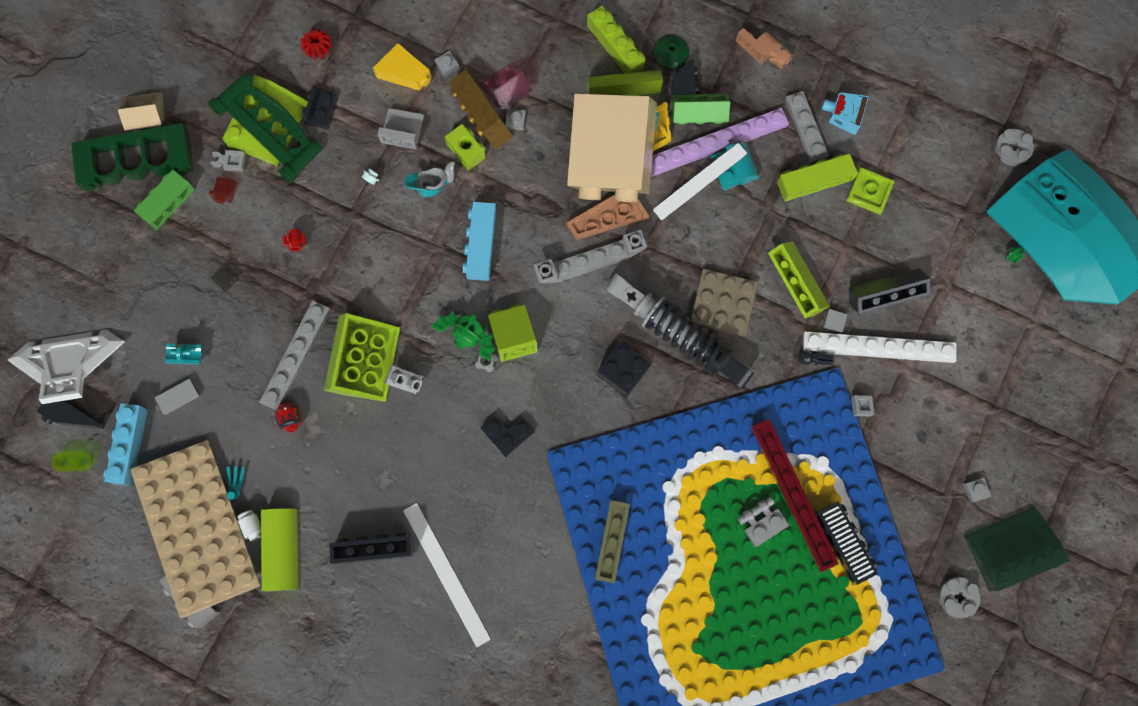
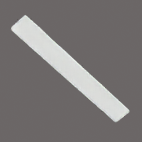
M737 143L655 207L653 211L663 220L743 158L747 152Z

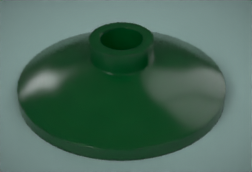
M669 35L662 37L656 42L653 55L656 62L663 68L677 69L688 60L689 48L680 37Z

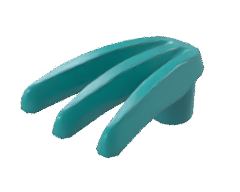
M228 466L226 468L228 481L227 497L228 499L235 500L240 494L245 467L241 468L237 484V466H234L232 484L230 467Z

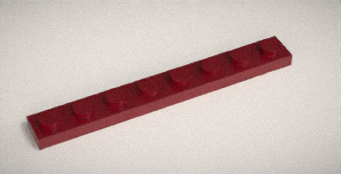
M770 419L752 426L751 430L819 572L821 573L839 565Z

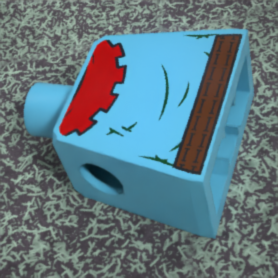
M841 92L837 95L835 102L825 99L822 110L831 112L829 118L831 124L855 135L860 128L868 96Z

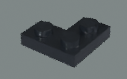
M494 415L480 428L505 457L509 456L535 433L523 417L507 430Z

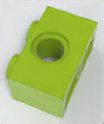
M463 124L444 136L447 146L468 171L485 159V147L480 141L477 143L470 128L466 129ZM465 144L471 145L468 149L462 148Z

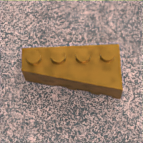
M466 69L448 82L452 87L450 90L455 99L459 98L461 100L458 102L464 112H469L466 116L470 122L477 124L475 129L481 137L485 136L495 149L513 137Z

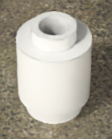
M253 510L246 511L237 516L239 519L238 525L245 540L249 539L251 542L261 537V524Z

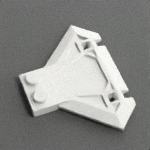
M101 330L99 335L93 336V332L45 339L42 340L40 345H36V342L32 341L26 343L8 361L41 384L39 401L42 404L82 398L84 378L125 342L108 330Z

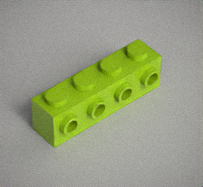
M601 6L588 14L587 27L624 73L643 71L645 64L644 54L640 50L638 51L633 40L624 34L622 26L616 24L609 10L606 11Z
M839 154L831 160L826 161V159H823L812 166L803 165L795 171L787 170L781 173L777 184L784 202L853 181L858 172L850 154L844 156Z
M793 241L782 243L768 253L804 318L815 316L830 307Z

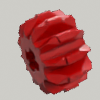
M316 28L315 31L309 29L310 33L303 32L304 38L300 39L301 49L308 58L312 56L316 60L318 56L323 59V54L329 55L328 50L332 49L331 38L327 35L326 31L320 32V29Z

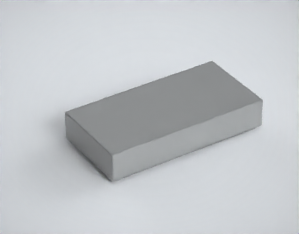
M189 378L156 396L155 400L162 413L167 415L200 395Z

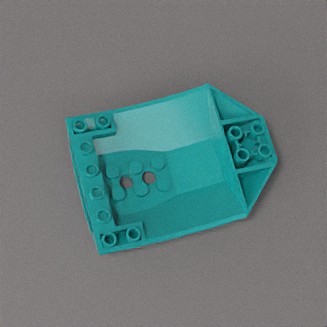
M1070 149L1044 161L1018 181L986 212L1030 255L1063 297V300L1119 305L1138 289V220L1114 190ZM1061 194L1065 200H1058L1055 195ZM1075 207L1079 213L1072 215L1068 212V208Z

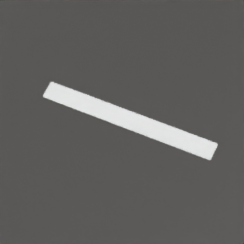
M415 503L403 512L476 647H479L489 641L490 637L418 504Z

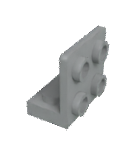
M389 108L384 128L379 127L378 130L380 142L417 150L424 115Z

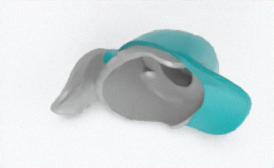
M449 162L445 170L432 168L427 171L410 174L405 179V187L417 190L418 194L422 197L435 196L443 189L444 185L454 180L455 162Z

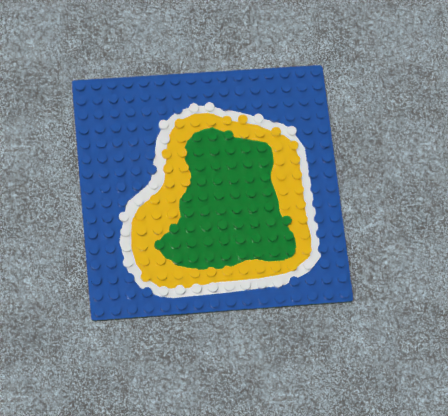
M834 368L555 449L547 453L620 706H833L944 670L938 647L857 417L853 416L852 403L840 369ZM770 419L815 513L838 501L845 506L849 521L853 522L858 530L856 534L860 540L865 542L868 548L867 554L870 558L874 559L878 566V569H876L878 575L859 585H852L840 562L837 566L821 573L819 572L751 430L752 426ZM771 497L775 504L770 506L769 510L772 513L779 509L789 526L759 546L754 547L744 531L750 527L749 523L746 522L741 525L737 518L742 516L743 512L747 509L751 510L756 507L757 503L761 500L765 501ZM610 500L630 504L615 584L595 580ZM761 512L760 514L756 515L754 519L756 522H758L765 516Z

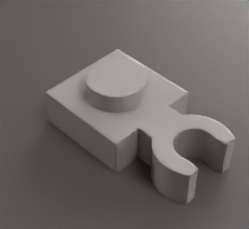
M225 150V155H221L219 152H212L213 157L219 158L216 162L211 161L213 167L218 168L223 165L224 170L244 171L246 157L244 151Z

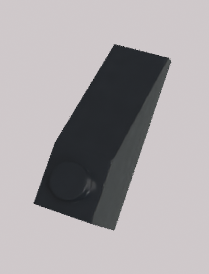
M67 400L41 404L36 411L42 415L41 419L50 425L54 422L59 425L97 429H104L105 425Z

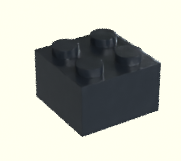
M620 341L598 369L596 376L628 398L650 369L651 363Z

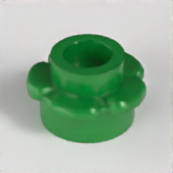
M1016 246L1012 247L1006 253V260H1009L1012 264L1018 262L1025 255L1023 249Z

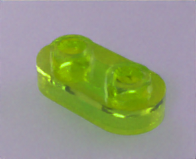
M85 451L59 452L53 456L51 461L53 469L59 472H84L90 470L94 464L93 456ZM86 458V464L82 465L83 459ZM66 459L67 463L63 466L62 462Z

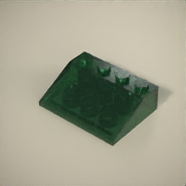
M1036 507L964 535L989 592L1000 591L1070 561L1062 543Z

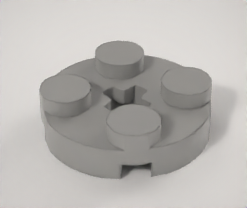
M1007 129L997 138L994 149L996 154L998 153L1001 157L1000 160L1003 163L1017 166L1031 157L1034 149L1033 138L1024 131ZM1015 144L1018 149L1013 151V147L1010 145Z
M951 578L939 588L938 601L948 615L955 618H966L974 615L979 608V588L966 578ZM959 592L962 593V596L964 597L963 601H961L960 604L958 603V599H955V595H958Z

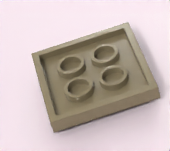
M703 269L690 324L697 322L698 326L745 337L758 282Z

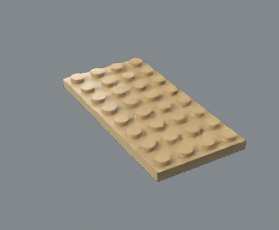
M208 440L130 469L181 619L261 586L231 501L227 497L228 493Z

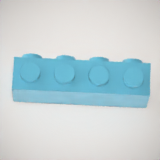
M473 202V206L469 208L468 219H471V226H467L466 235L469 237V244H465V255L468 256L467 262L463 263V273H466L467 279L490 281L496 203Z
M120 403V407L116 411V427L112 431V446L108 450L109 461L108 466L104 470V482L133 486L134 479L130 469L137 467L148 409L139 405Z

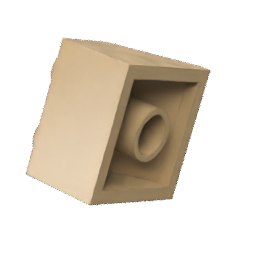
M162 92L124 98L118 108L124 131L131 130L134 132L147 127L150 129L157 128L163 124L165 115Z

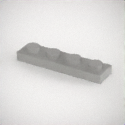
M804 92L786 96V104L810 164L827 159L829 157Z

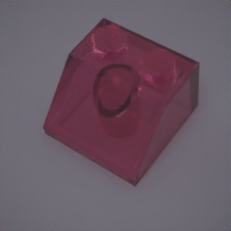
M507 65L480 84L495 106L501 110L511 108L513 103L526 98L528 93L532 91L524 73L511 65Z

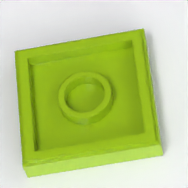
M860 167L846 201L881 215L895 181Z

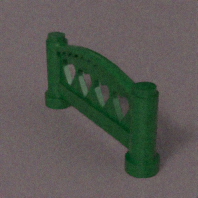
M247 73L241 74L216 98H211L207 104L220 117L228 112L282 164L278 169L279 174L287 182L293 183L297 179L296 175L321 152L323 147L316 140L310 142L298 122L280 103L263 91L253 87L252 83L254 81ZM251 95L253 100L258 101L259 106L243 110L245 96ZM262 108L266 109L267 114L273 116V120L257 123L259 110ZM279 122L281 127L286 128L287 133L271 136L273 123ZM293 135L295 140L301 143V146L285 150L287 136Z

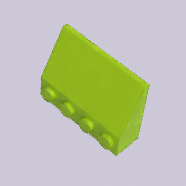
M254 75L252 86L280 103L299 124L302 119L303 108L307 107L308 101L270 80ZM251 95L245 96L243 110L259 106L258 101L253 100ZM262 108L259 110L257 123L273 120V116L267 114L266 109ZM232 118L222 138L227 146L237 151H244L247 155L279 167L280 162ZM279 122L273 123L271 136L287 133L286 128L281 127ZM293 135L287 136L285 150H287Z
M348 313L339 316L324 391L386 402L389 385L385 384L384 381L389 374L390 366L394 362L400 327Z

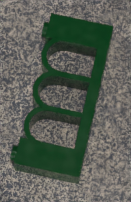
M183 123L71 142L75 183L83 191H94L96 188H101V183L105 185L118 184L123 180L124 176L132 181H140L145 179L150 172L157 176H165L172 170L179 175H185L188 172L194 171L189 130ZM166 141L168 151L166 161L162 165L153 166L149 144ZM140 146L142 157L140 166L135 170L127 171L124 149ZM114 151V170L110 174L100 175L98 153Z

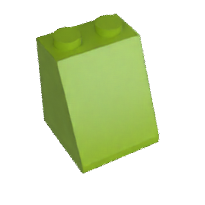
M515 304L510 306V309L504 311L497 309L488 315L501 362L538 352L537 341L525 305Z

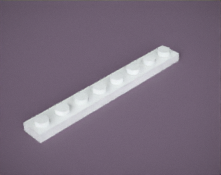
M817 332L803 333L802 351L809 350L813 353L818 351V353L934 362H956V343Z

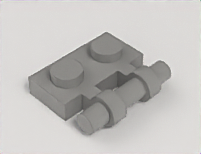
M771 497L765 501L761 500L757 503L756 507L751 510L747 509L743 512L742 516L737 518L741 525L746 522L749 523L750 527L744 531L754 547L759 546L789 526L779 509L772 513L769 510V507L775 504ZM762 512L765 517L756 522L754 517Z

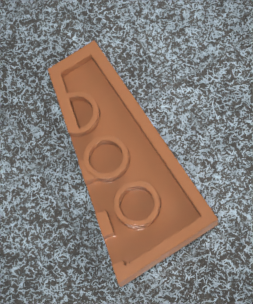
M615 195L568 221L566 226L575 240H579L649 219V215L639 200L637 202L615 201Z

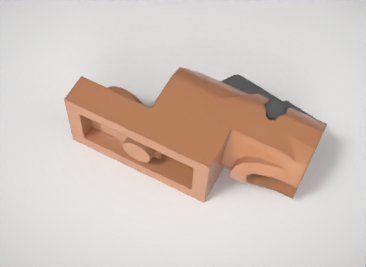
M744 28L738 32L736 42L761 65L769 58L771 63L783 69L792 60V51L780 37H773L768 32H765L756 40L754 35L749 31L747 32Z

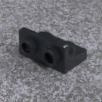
M313 85L312 90H309L307 95V107H304L302 117L306 124L329 129L338 98L337 94L319 90L317 85Z

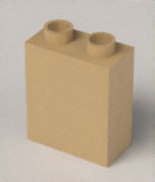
M575 94L567 186L579 190V199L601 200V191L615 192V201L637 202L638 193L649 194L657 103L649 96Z

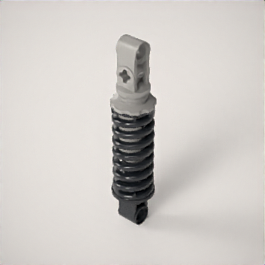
M617 273L605 289L635 309L634 315L640 316L644 320L642 327L648 330L655 328V335L660 336L663 334V341L665 342L672 339L671 346L676 348L680 345L679 351L681 354L689 350L687 357L689 360L697 357L696 365L701 366L707 361L704 369L712 378L720 371L743 389L754 375V372L730 357L734 347H722V340H718L713 345L714 334H710L706 339L703 338L707 332L706 328L697 330V322L689 325L690 317L685 316L681 319V310H677L675 313L671 312L673 305L666 298L662 297L656 300L652 297L651 293L644 295ZM630 293H632V294L636 293V294H635V297L637 298L636 301H634V300L629 301V300H630V297H629L628 295H629Z

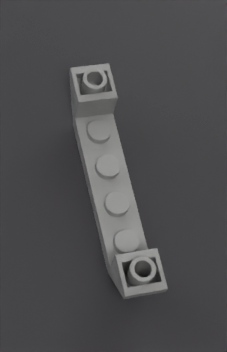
M641 230L623 235L621 241L554 263L550 259L533 266L539 283H558L627 260L646 249L647 245Z

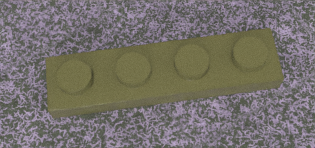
M610 500L595 580L615 584L630 504Z

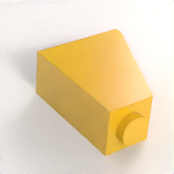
M398 43L373 67L374 74L378 79L419 91L431 81L430 70Z

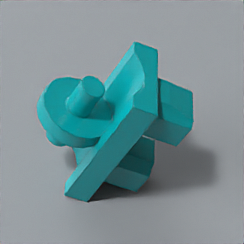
M166 343L164 363L201 365L203 346Z

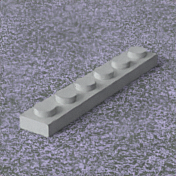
M315 301L311 302L259 403L276 411L278 406L282 405L331 311L330 308Z

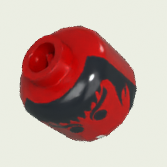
M285 403L278 406V410L275 412L278 428L286 430L287 433L297 431L298 426L303 423L299 407L293 405V403Z

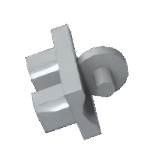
M391 365L384 383L416 394L421 388L423 376Z

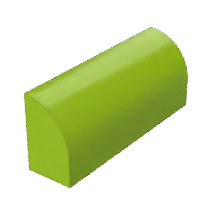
M661 70L587 77L588 94L638 96L661 93L663 77Z
M298 509L261 510L262 591L299 589Z

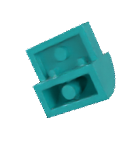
M737 143L726 146V150H723L717 154L710 156L712 162L717 160L720 156L726 153ZM746 143L739 144L747 154L718 176L724 191L760 178Z

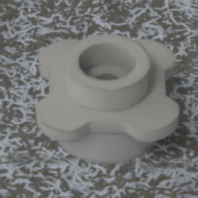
M491 354V361L485 363L486 359L479 355L478 361L475 363L476 368L492 372L497 356Z

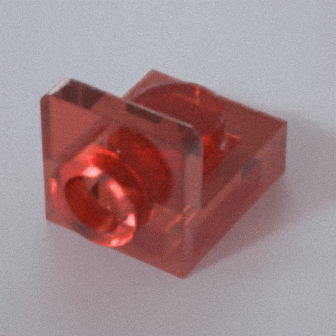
M217 177L214 190H209V195L216 203H232L237 182L232 179Z

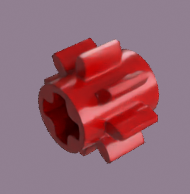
M290 229L287 231V236H282L283 245L288 247L289 251H300L303 249L302 245H307L306 236L299 229Z

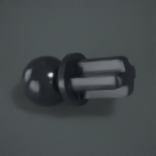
M803 350L799 353L798 360L803 365H809L812 362H815V366L817 364L833 365L834 355L820 354L818 351H816L815 355L809 350Z

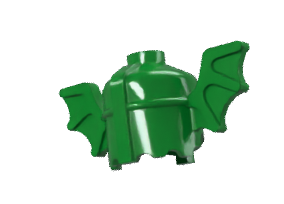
M452 312L449 316H439L438 320L431 324L432 328L441 333L447 328L453 327L451 330L455 340L453 345L461 350L465 347L473 348L480 342L479 355L487 361H491V354L495 351L491 343L493 336L485 334L488 327L481 326L476 320L477 316L472 314L470 317L463 313L459 318Z

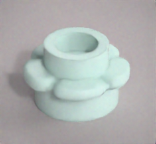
M368 169V171L363 170L364 173L361 176L372 185L376 181L379 182L376 172Z

